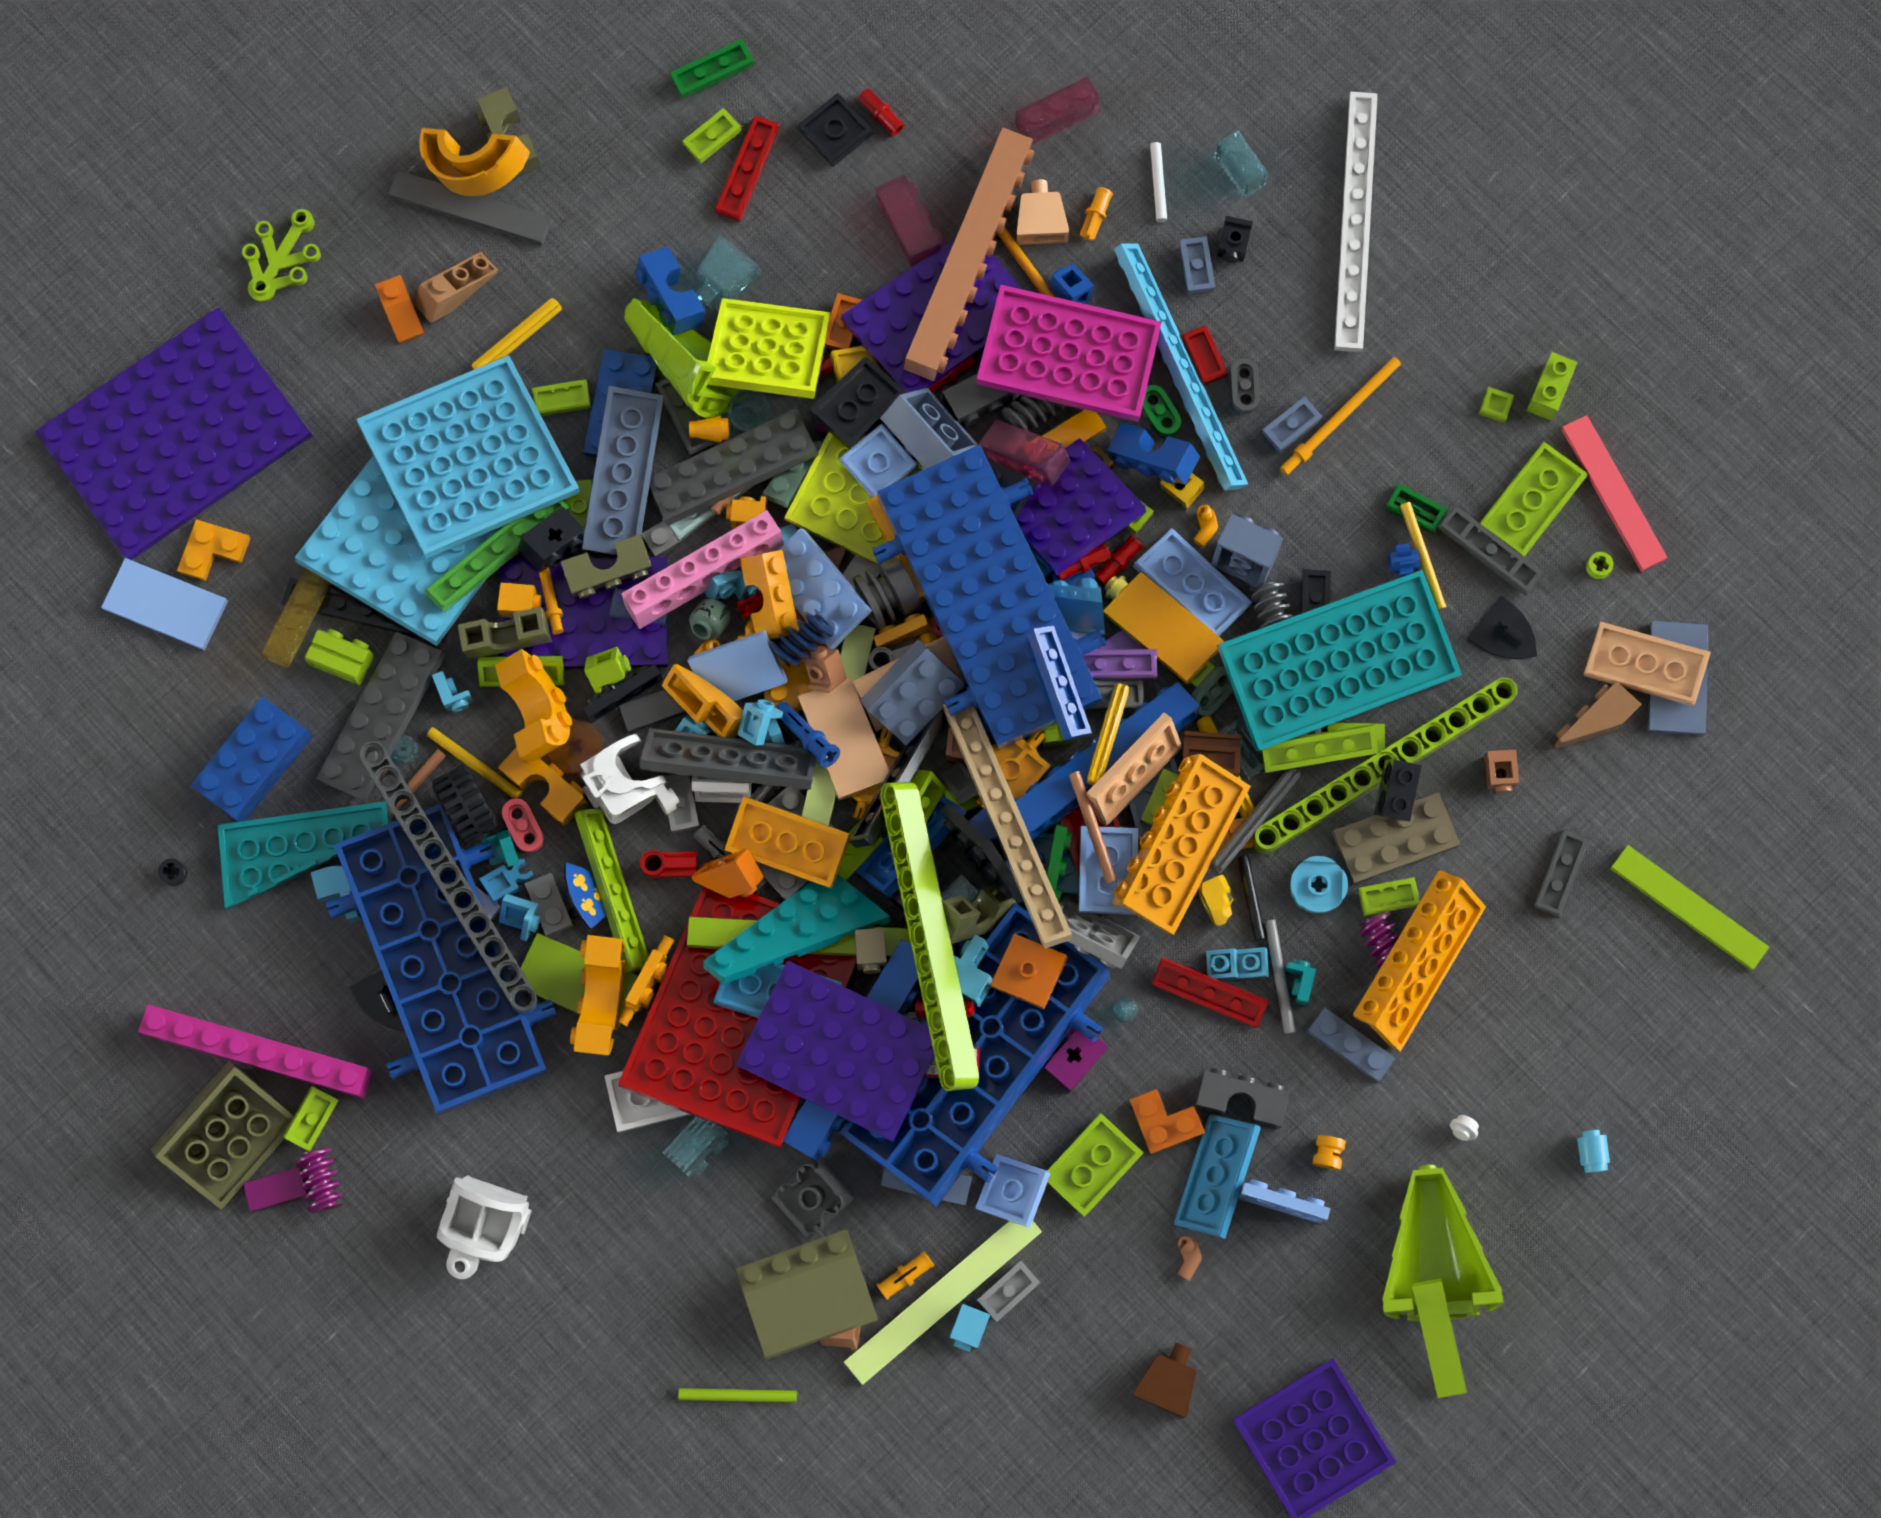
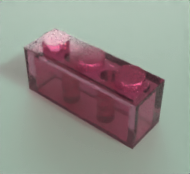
M1087 76L1016 111L1015 126L1020 134L1033 139V145L1098 113L1100 97Z
M904 174L875 188L876 200L911 267L941 248L942 236L937 227L932 228L929 222L931 219L930 213L925 204L920 205L917 199L919 193L913 181L909 183Z
M999 420L994 421L979 443L987 460H993L1031 477L1037 483L1043 482L1051 486L1055 484L1070 462L1063 444Z

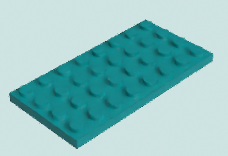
M1423 570L1217 645L1256 752L1462 675Z

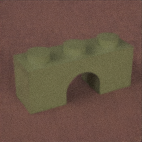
M507 87L477 99L480 109L476 110L481 125L487 124L490 132L486 133L488 141L492 134L506 135L505 132L509 126L520 122L518 111ZM527 133L518 136V138L530 151L524 168L515 177L541 167Z
M641 534L614 543L617 551V561L609 569L602 570L594 567L588 553L561 561L573 597L579 596L580 599H584L596 594V589L606 587V590L621 586L622 581L632 577L633 581L649 576L648 572L652 571L653 568Z
M541 607L513 612L514 618L504 622L493 623L488 622L486 619L458 624L462 652L471 660L550 643L552 639L546 613Z
M995 885L982 888L972 904L963 895L943 900L942 903L951 944L973 938L975 934L979 936L994 931L1015 903L1018 905V903L1010 896L1005 899Z

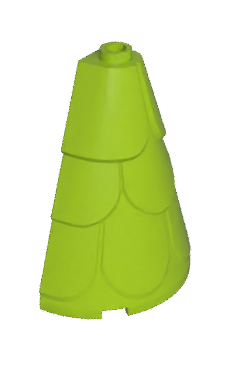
M635 298L628 304L624 316L627 325L644 351L650 353L662 374L670 381L686 405L696 414L707 418L719 416L729 411L728 405L733 401L737 400L740 403L751 390L707 385L716 370L714 365L707 362L712 341L693 329L672 336L668 327H664L661 323L659 311L655 305H651L649 301Z
M1422 1165L1419 1167V1170H1413L1400 1214L1401 1225L1392 1253L1393 1260L1382 1299L1384 1314L1393 1319H1400V1314L1407 1315L1408 1321L1420 1322L1412 1284L1438 1278L1442 1279L1451 1320L1480 1315L1479 1309L1487 1307L1489 1312L1498 1309L1504 1303L1502 1289L1482 1251L1483 1247L1466 1218V1210L1443 1167L1436 1168L1435 1165Z

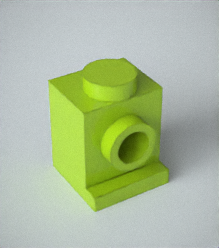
M617 646L587 657L584 671L597 694L601 692L602 686L607 684L611 686L624 679L625 673L631 671V666L627 656H622Z

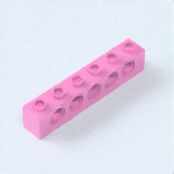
M766 510L621 593L625 608L638 628L641 629L705 592L712 577L731 571L742 570L740 558L780 549L784 545L782 532Z

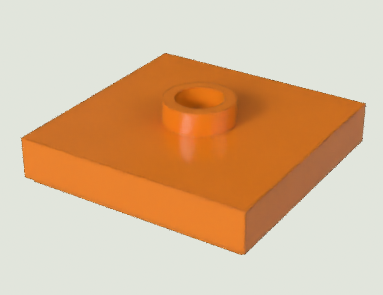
M1014 934L990 986L995 990L1044 1010L1068 957L1066 954L1049 947L1044 949L1043 945Z

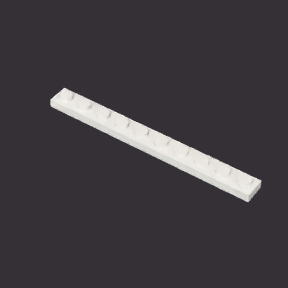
M1350 92L1334 345V350L1362 352L1377 93Z

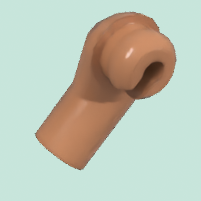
M1182 1236L1178 1241V1247L1184 1262L1177 1275L1190 1281L1202 1261V1255L1198 1243L1193 1237Z

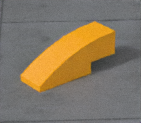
M678 664L673 665L662 687L696 723L705 721L719 737H736L743 709L705 679Z

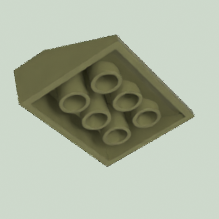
M229 1060L154 1144L151 1151L159 1161L222 1210L240 1190L243 1183L247 1182L285 1139L283 1135L294 1115Z
M847 1229L736 1268L766 1360L878 1320Z

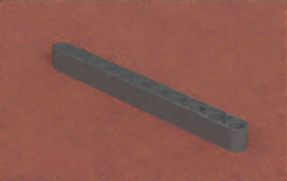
M370 741L364 744L360 750V758L366 771L507 1000L517 1013H531L537 1006V997L534 989L389 754L378 742ZM378 751L382 754L378 762L370 763L366 760L370 752ZM387 775H393L396 777V782L393 786L385 787L381 784L382 779ZM402 799L411 801V806L406 811L396 809L397 803ZM417 823L425 824L426 830L421 835H414L411 833L413 825ZM437 847L441 850V855L434 860L428 859L426 857L427 850ZM452 871L456 874V879L450 884L442 883V874ZM466 895L471 898V903L467 908H459L455 905L457 898ZM475 920H483L486 922V928L483 932L475 933L470 929L471 924ZM489 945H499L502 948L501 953L497 957L487 956L485 952ZM507 968L514 969L517 972L516 978L511 982H505L500 978L502 971ZM519 994H530L532 996L531 1003L525 1007L517 1005L516 998Z

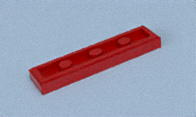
M754 115L714 209L716 214L741 222L779 132V123Z
M1164 957L1161 958L1151 985L1255 1028H1258L1269 1000Z

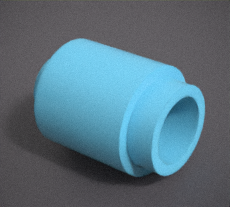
M1600 1130L1582 1132L1583 1137L1577 1138L1580 1164L1584 1166L1585 1173L1608 1171L1607 1163H1610L1606 1135H1600Z

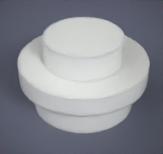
M1458 1115L1450 1123L1453 1134L1458 1139L1463 1141L1476 1139L1479 1125L1474 1119L1466 1115Z

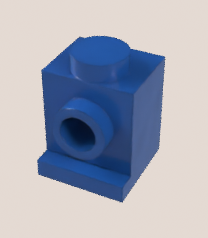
M1072 263L1065 268L1057 269L1052 274L1049 289L1057 298L1086 304L1090 301L1094 285Z

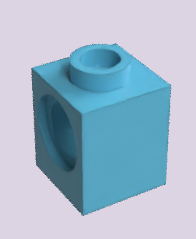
M962 1304L950 1339L955 1340L953 1346L970 1352L972 1347L978 1349L990 1314Z

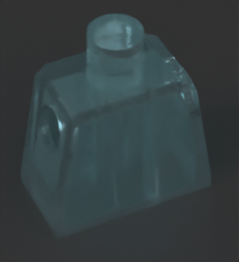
M719 235L697 270L698 279L703 285L696 292V295L706 305L716 295L720 298L734 299L761 277L760 266Z

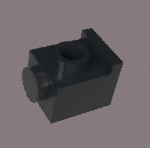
M1226 216L1217 256L1222 257L1228 262H1244L1253 221Z

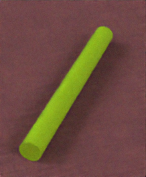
M679 1388L678 1399L797 1403V1391Z

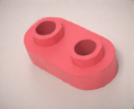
M511 799L506 802L502 809V817L517 847L525 853L538 851L544 843V835L529 805L522 799ZM515 811H522L521 818H513V813ZM528 835L535 836V840L531 844L525 843V838Z

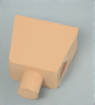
M1046 180L1032 181V193L1021 195L1016 243L1018 245L1068 243L1069 227L1060 193L1048 192Z

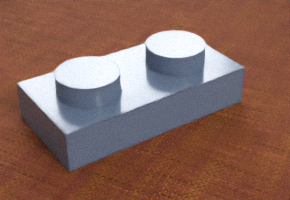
M1207 236L1180 240L1179 246L1187 294L1215 291Z
M1304 396L1262 430V434L1280 453L1319 423L1323 416Z

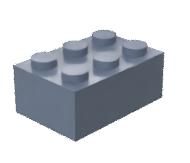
M928 388L899 395L880 418L886 424L887 430L903 443L905 450L919 461L923 470L978 445Z
M1231 514L1217 543L1211 564L1218 571L1252 587L1264 584L1276 561L1283 537H1280L1279 533L1270 527L1261 528L1253 524V520L1247 516Z
M918 639L860 701L876 719L907 746L943 708L944 700L955 696L965 683Z

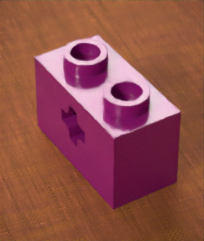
M1074 1028L1063 1039L1066 1043L1059 1051L1056 1049L1046 1061L1047 1065L1044 1067V1071L1069 1093L1108 1049V1046L1099 1038L1092 1043ZM1078 1050L1080 1052L1078 1058L1081 1061L1077 1062L1074 1060L1069 1063L1067 1061L1069 1057L1067 1052L1073 1053Z

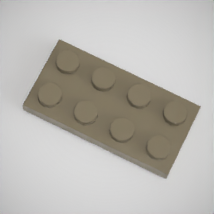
M1439 792L1414 801L1410 822L1374 815L1335 829L1332 832L1353 885L1451 850L1460 845Z

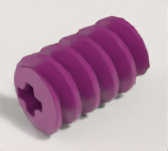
M1390 912L1378 914L1358 925L1365 926L1360 932L1362 937L1370 936L1365 945L1367 947L1376 946L1371 952V956H1381L1376 962L1377 967L1383 965L1396 940L1401 935L1400 932L1391 933L1392 928L1396 925L1395 922H1385L1391 915Z
M321 1148L300 1155L302 1158L296 1162L297 1167L306 1168L299 1173V1177L301 1179H309L302 1184V1188L304 1190H311V1192L305 1195V1200L314 1202L307 1208L312 1213H319L344 1205L336 1203V1200L342 1197L343 1193L333 1192V1189L339 1186L340 1182L330 1180L332 1176L337 1174V1170H328L327 1168L335 1162L334 1159L325 1158V1155L332 1151L331 1148Z

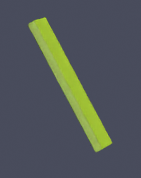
M602 809L579 810L574 813L613 938L624 940L625 953L621 952L620 960H625V974L641 972L649 955Z
M1629 845L1624 848L1610 869L1750 971L1754 970L1769 949V946Z

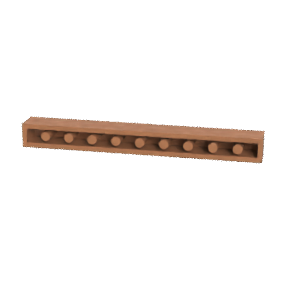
M1002 127L905 359L904 370L935 381L938 372L943 374L949 359L945 357L948 349L953 350L958 338L955 330L958 325L963 326L968 311L964 310L967 302L973 303L978 288L974 287L977 279L982 280L987 268V264H984L986 256L992 257L997 244L993 240L995 234H1001L1006 223V218H1003L1005 210L1011 211L1016 198V196L1012 195L1014 188L1020 189L1025 177L1022 169L1024 165L1029 166L1035 152L1031 150L1032 138Z

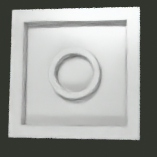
M692 776V791L695 793V802L740 803L743 796L751 797L752 783H739L734 780Z

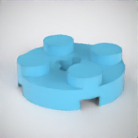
M1313 856L1297 866L1290 879V893L1299 908L1313 914H1325L1340 905L1347 894L1348 880L1343 869L1341 870L1340 866L1335 864V861L1324 856ZM1316 878H1321V882L1327 886L1321 892H1316L1315 888L1311 887V883H1314Z

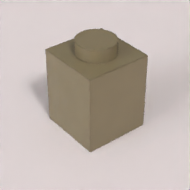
M884 928L855 930L857 971L863 970L865 974L880 973L881 969H884L886 966Z

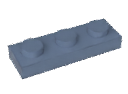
M1325 1007L1307 1031L1376 1082L1381 1080L1396 1059Z

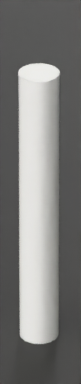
M1154 142L1150 144L1156 221L1166 222L1167 211L1161 143Z

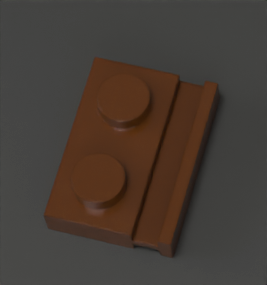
M1184 731L1182 761L1191 755L1202 754L1234 776L1239 777L1241 735Z

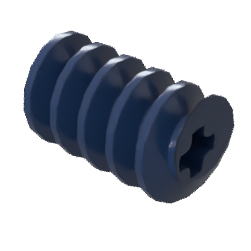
M814 609L815 615L807 611L804 613L807 619L806 623L799 619L796 620L799 629L795 630L790 626L787 627L790 634L789 637L780 633V645L773 641L770 642L777 656L789 668H791L790 664L794 666L800 665L799 657L803 659L809 657L807 649L812 652L817 650L815 641L824 644L826 642L824 634L829 637L834 636L833 628L816 609Z

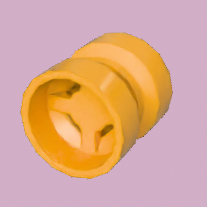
M1317 1135L1316 1145L1318 1152L1313 1156L1312 1165L1326 1169L1341 1170L1342 1160L1340 1155L1345 1149L1346 1141L1336 1137Z

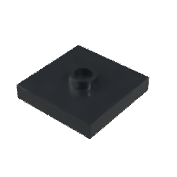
M836 93L797 125V130L832 167L873 135V129L839 93Z

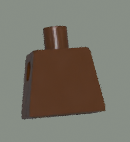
M1175 1342L1169 1358L1157 1354L1133 1391L1132 1396L1179 1417L1186 1418L1196 1376V1370L1185 1365L1191 1349Z

